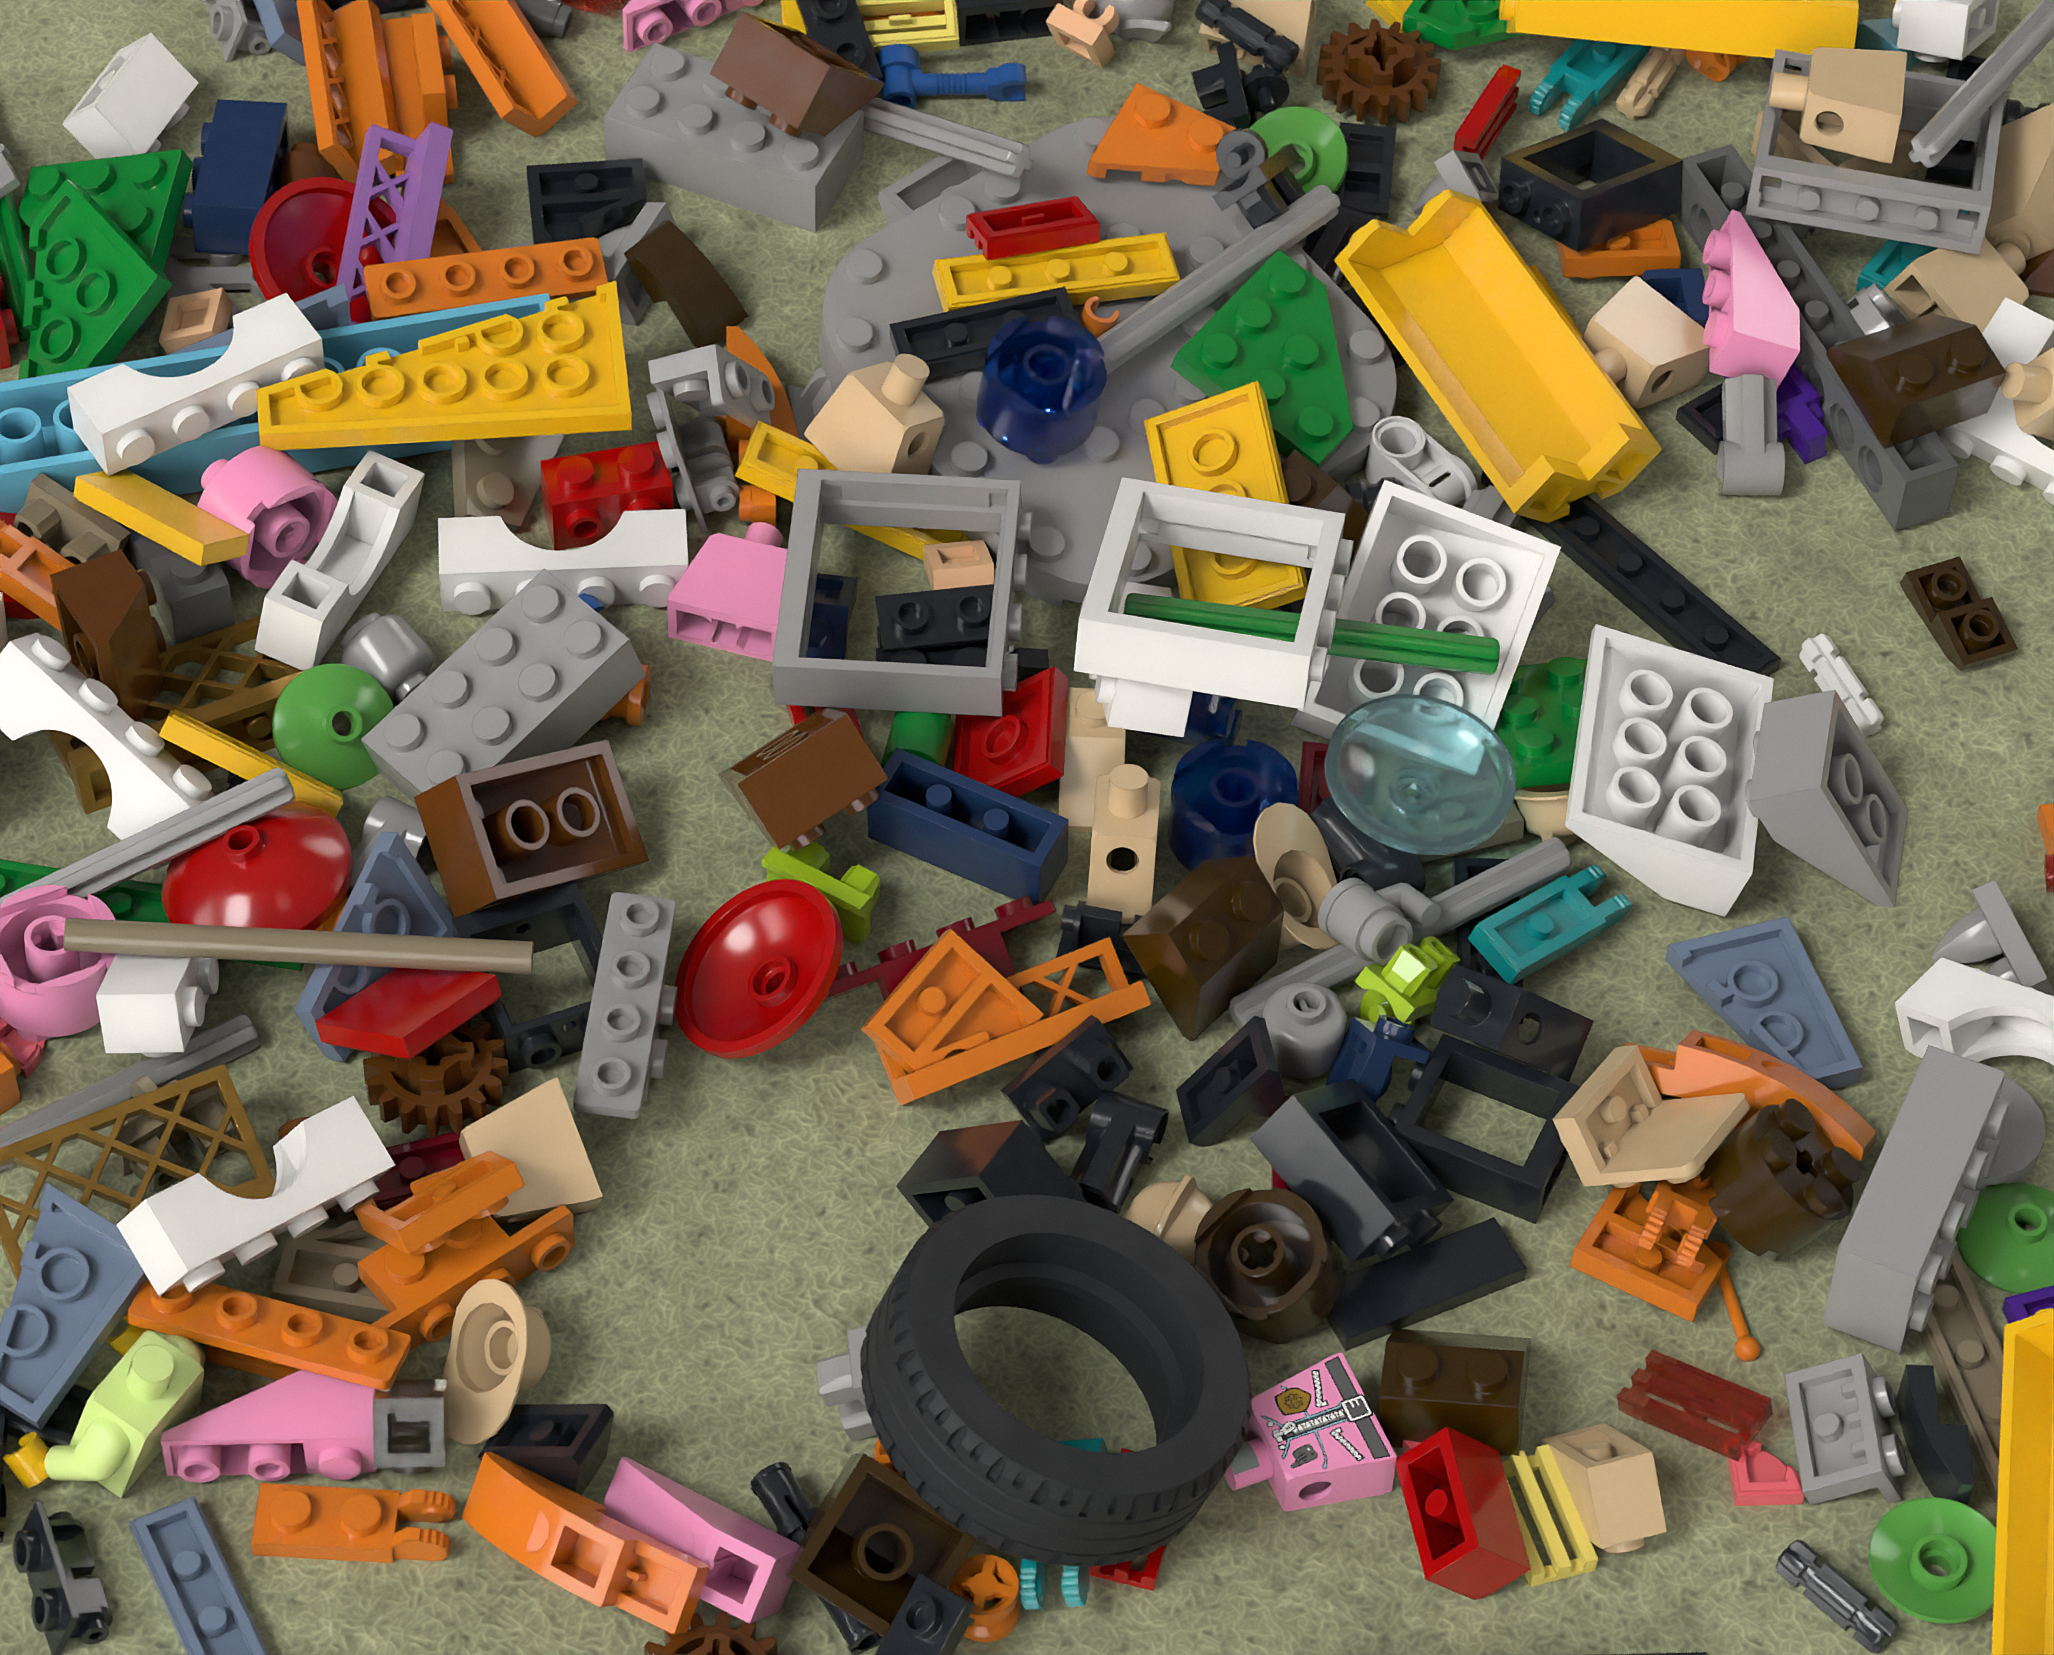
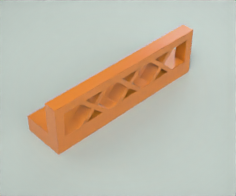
M296 0L318 150L328 163L335 168L343 180L356 184L365 135L370 126L375 124L399 133L379 8L372 0H356L332 11L324 0ZM380 147L378 160L388 176L395 173V171L405 168L402 155Z
M427 0L501 119L533 137L543 135L579 103V100L515 0Z
M1108 937L1005 978L1017 990L1021 986L1030 983L1054 994L1044 1020L907 1075L905 1070L875 1042L874 1044L895 1096L900 1105H904L1055 1044L1090 1015H1093L1104 1024L1152 1005L1142 980L1131 985L1128 984L1111 939ZM1098 956L1112 992L1092 1000L1068 989L1078 963ZM1064 969L1058 984L1044 978ZM1064 999L1078 1005L1058 1014Z

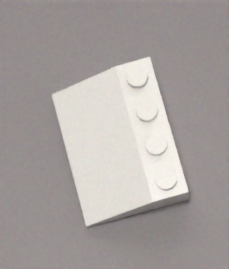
M1384 480L1349 568L1348 578L1346 577L1341 607L1339 613L1336 614V618L1495 638L1499 641L1500 645L1497 670L1495 674L1482 675L1327 655L1323 682H1310L1304 709H1296L1291 725L1343 745L1366 748L1365 751L1475 780L1561 547Z
M1595 624L1591 632L1565 826L1664 899L1725 917L1753 872L1759 817H1754L1748 808L1745 787L1747 781L1752 779L1755 763L1754 734L1760 730L1764 703L1771 702L1774 678Z

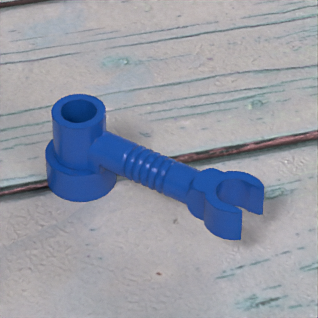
M888 45L880 49L875 55L883 78L880 79L884 83L882 87V100L914 109L916 106V96H943L944 94L946 96L950 94L952 96L955 94L957 96L961 94L963 96L966 94L968 96L986 95L988 99L999 100L1000 102L1026 101L1025 65L1020 63H1006L996 68H989L986 72L937 74L921 73L920 55L916 49L908 45Z

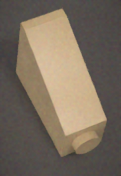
M2054 103L2000 128L1991 208L1984 237L1994 249L2002 243L2015 245L2023 253L2025 261L2054 248Z

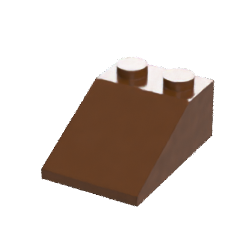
M827 707L817 710L718 774L728 791L770 844L779 850L789 844L794 852L822 836L826 829L821 822L838 811L844 809L847 816H851L876 801L881 796L876 787L888 780L885 772L848 714Z
M608 739L455 775L414 797L454 918L573 880L580 884L649 861Z

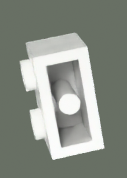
M1897 0L1892 16L1893 28L1899 29L1896 48L1914 51L1915 58L1928 62H1942L1948 58L1962 60L1996 32L2000 0Z
M149 33L116 53L62 125L95 159L157 152L161 147L157 137L163 129L171 128L187 113L189 106L185 103V100L197 86L198 82L152 33Z
M116 954L96 994L105 1052L142 1053L152 1058L169 1056L175 1052H184L195 1026L203 1024L205 1004L209 995L216 994L218 990V960L214 958Z

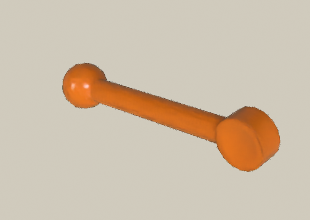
M1709 1242L1707 1246L1724 1262L1718 1283L1737 1338L1734 1345L1735 1355L1745 1362L1754 1361L1760 1355L1761 1347L1758 1340L1749 1334L1726 1265L1730 1259V1249L1723 1242Z

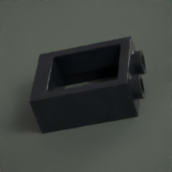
M1601 118L1502 156L1498 196L1500 204L1498 209L1579 252L1678 213L1683 160ZM1587 179L1597 184L1584 190L1573 186Z
M575 880L452 919L454 938L531 941L534 944L533 954L571 942L594 989L603 938ZM500 997L493 1004L482 1010L481 1014L485 1023L488 1022L492 1025L493 1040L503 1039L509 1074L526 1068L541 1069L551 1065L560 1057L582 1051L591 1001L514 1026Z
M1443 1033L1428 1063L1416 1062L1408 1083V1090L1412 1094L1407 1104L1404 1105L1396 1102L1388 1116V1120L1445 1189L1536 1224L1569 1157L1567 1149L1563 1145L1559 1132L1553 1122V1118L1581 1086ZM1445 1081L1546 1120L1523 1167L1422 1128Z
M1354 1078L1293 1094L1249 1138L1289 1188L1314 1210L1328 1230L1332 1240L1351 1263L1376 1254L1381 1260H1384L1406 1244L1411 1250L1421 1246L1442 1227L1443 1224L1437 1217L1454 1201V1198Z

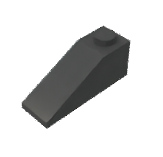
M121 525L131 532L126 548L137 570L145 569L151 579L157 597L155 607L174 645L235 625L229 582L218 562L199 566L127 526Z

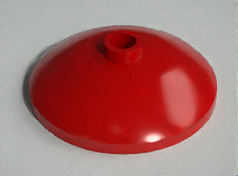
M331 177L300 179L280 188L262 206L251 228L249 257L255 280L267 301L287 293L295 303L336 286L354 197L355 183ZM380 197L369 201L368 210L381 230L395 224L396 214ZM365 231L363 232L362 239L367 237ZM392 236L387 238L390 244L392 241ZM374 245L359 252L358 260L363 267L385 263ZM314 272L322 274L327 283L321 281ZM355 281L353 283V289L358 287ZM364 295L350 302L351 321L360 324L373 322L369 304Z
M294 800L284 807L246 825L234 827L226 834L172 859L162 884L163 907L170 923L316 930L333 914L348 891L354 869L353 851L342 826L334 817L317 806Z
M778 879L752 886L737 894L716 910L689 944L676 976L674 987L678 989L675 1015L684 1035L697 1047L712 1056L736 1059L762 1053L797 1033L821 1007L832 988L838 972L843 949V931L840 917L833 904L819 890L805 882L793 879Z

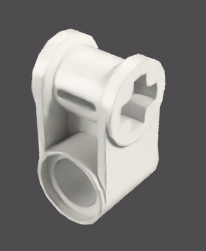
M1390 416L1380 420L1374 426L1365 466L1366 479L1370 484H1376L1383 477H1395L1397 485L1452 506L1457 504L1464 506L1473 490H1478L1475 476L1464 461L1449 453L1415 421L1402 416Z

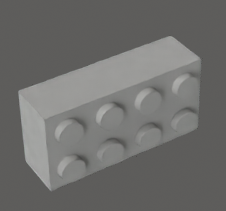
M654 43L604 115L605 159L642 158L644 176L816 233L863 159L864 111H856L825 137L802 131L800 137L796 138L770 124L768 120L772 113L759 104L756 110H751L727 97L724 93L728 85L710 74L715 62Z
M543 569L361 740L378 772L416 805L415 796L455 775L569 749L645 677V673L630 639L546 569Z
M1928 1045L1838 1248L1823 1325L1898 1353L1901 1352L1910 1329L1923 1332L1936 1296L1932 1291L1937 1280H1945L1958 1245V1242L1954 1240L1960 1227L1964 1229L1968 1227L1980 1193L1976 1188L1981 1177H1989L1999 1152L2001 1141L1997 1139L2010 1107V1102L2000 1099L2006 1072Z

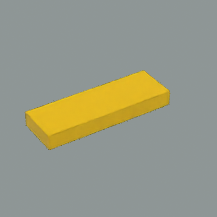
M123 469L110 476L105 471L76 476L73 497L77 498L78 501L199 566L230 560L247 554L250 534L127 469Z
M176 709L174 711L170 710L158 735L246 780L257 777L273 768H282L294 788V800L317 806L334 818H336L343 804L344 796L341 791Z

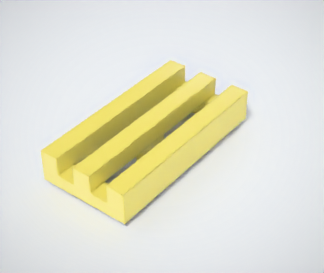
M856 0L861 17L945 10V15L911 17V15L906 14L889 16V19L863 21L875 55L883 47L892 44L908 45L918 52L959 49L955 0Z
M1549 1445L1536 1447L1535 1454L1526 1456L1524 1450H1522L1519 1456L1511 1455L1509 1461L1502 1462L1506 1479L1507 1477L1516 1476L1552 1562V1565L1543 1566L1508 1483L1531 1570L1525 1573L1529 1586L1532 1587L1595 1571L1598 1557ZM1539 1470L1576 1559H1569L1532 1471Z

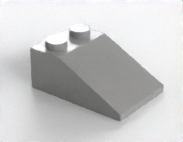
M1830 690L1764 703L1760 730L1755 732L1753 738L1755 753L1752 779L1747 781L1745 787L1746 802L1751 814L1754 817L1760 818L1772 839L1873 904L1894 908L1908 809L1836 690Z

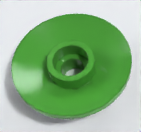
M1289 106L1264 115L1249 128L1257 132L1265 140L1268 148V158L1289 144H1293L1301 156L1294 163H1306L1305 168L1299 174L1294 175L1305 193L1319 185L1328 186L1334 194L1339 189L1347 172L1348 147L1340 128L1329 116L1313 108Z
M339 663L322 664L312 667L293 678L283 689L276 702L272 719V732L276 749L285 764L337 790L359 786L371 780L379 773L361 739L394 709V706L384 688L372 676L356 667ZM336 713H342L350 720L351 729L346 736L337 734L332 727V719Z
M2017 1182L2001 1183L1980 1190L1968 1227L1966 1229L1960 1227L1955 1238L1956 1242H1958L1957 1248L1967 1266L1986 1283L2014 1294L2053 1286L2054 1193L2036 1185ZM2016 1223L2031 1225L2035 1230L2027 1231L2021 1229Z
M1929 1497L1904 1502L1890 1510L1879 1521L1869 1545V1566L1878 1588L1897 1608L1924 1621L1953 1624L1975 1619L1993 1607L1996 1527L1985 1516L1960 1502ZM1927 1565L1940 1566L1946 1571L1947 1576L1933 1575L1926 1571L1924 1567Z

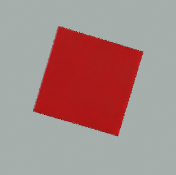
M1053 666L1017 683L1016 692L1005 691L1002 716L956 714L952 771L1016 798L1064 776L1068 677L1056 666Z
M395 968L315 1021L320 1040L323 1043L411 1059L493 1004L502 996L497 977L494 974L470 971Z

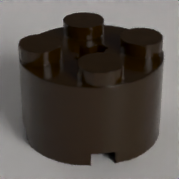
M1788 1099L1781 1105H1768L1737 1127L1704 1163L1703 1171L1700 1173L1701 1182L1709 1176L1711 1178L1716 1195L1708 1200V1203L1723 1228L1742 1247L1757 1256L1763 1255L1768 1250L1777 1253L1778 1256L1775 1261H1784L1846 1217L1853 1206L1854 1194L1852 1184L1860 1179V1171L1855 1159L1845 1149L1834 1147L1827 1136L1815 1125L1810 1111L1796 1099Z
M1272 1187L1274 1190L1252 1191L1250 1188L1237 1190L1220 1199L1201 1220L1194 1239L1196 1249L1195 1265L1193 1264V1267L1217 1294L1236 1330L1255 1339L1265 1340L1273 1344H1285L1294 1337L1300 1336L1314 1328L1333 1308L1340 1292L1345 1287L1347 1279L1341 1252L1314 1210L1295 1193ZM1271 1259L1273 1261L1268 1267H1261L1267 1260Z

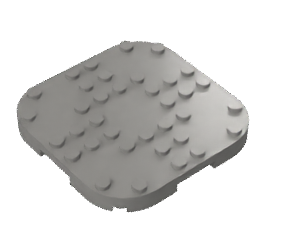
M1116 116L1087 117L1063 125L1028 144L1030 147L1029 159L1034 161V166L1030 172L1023 170L1021 176L1017 179L985 169L868 236L845 254L835 267L827 283L820 316L818 347L827 378L836 390L845 377L854 370L885 361L893 363L896 354L890 340L889 324L943 313L932 274L934 260L983 254V249L978 250L974 245V239H970L966 235V215H970V213L1077 196L1100 222V240L1166 232L1175 264L1182 280L1253 231V228L1236 202L1221 211L1212 197L1235 180L1222 173L1215 186L1186 184L1180 180L1151 182L1141 181L1140 171L1107 169L1105 178H1094L1086 174L1089 159ZM1296 243L1283 253L1326 285L1353 429L1347 441L1320 469L1338 484H1341L1346 478H1350L1366 465L1374 426L1380 420L1391 416L1397 392L1395 364L1391 352L1377 327ZM1256 272L1092 386H1082L1077 378L1071 375L1068 367L1062 373L1056 372L1051 367V362L1063 349L926 379L921 390L943 411L945 419L928 475L1021 480L1022 509L1033 510L1031 543L1020 542L1019 554H1028L1026 593L1058 607H1061L1063 599L1079 603L1083 602L1122 477L1157 483L1144 420L1209 398V396L1170 367L1176 353ZM1159 295L1099 302L1095 315L1100 318H1109L1116 310H1119L1117 325ZM1085 304L1072 305L1078 322ZM1278 450L1280 463L1282 464L1287 457ZM962 530L971 541L984 540L996 568L1000 532ZM1139 540L1127 582L1171 588V590L1177 587L1178 583L1170 545Z

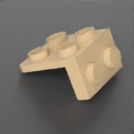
M1630 1045L1615 1047L1553 1118V1122L1584 1187L1613 1184L1616 1188H1626L1639 1182L1667 1180L1669 1183L1677 1184L1688 1181L1703 1171L1704 1163L1723 1140L1736 1129L1735 1126L1748 1112L1750 1106L1743 1093L1662 1100L1638 1046Z

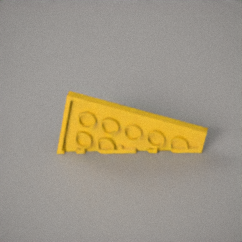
M616 281L596 286V295L570 303L566 296L544 302L545 311L519 319L504 314L418 340V349L390 357L387 350L365 356V365L336 374L325 368L256 389L260 446L280 451L632 430V412Z

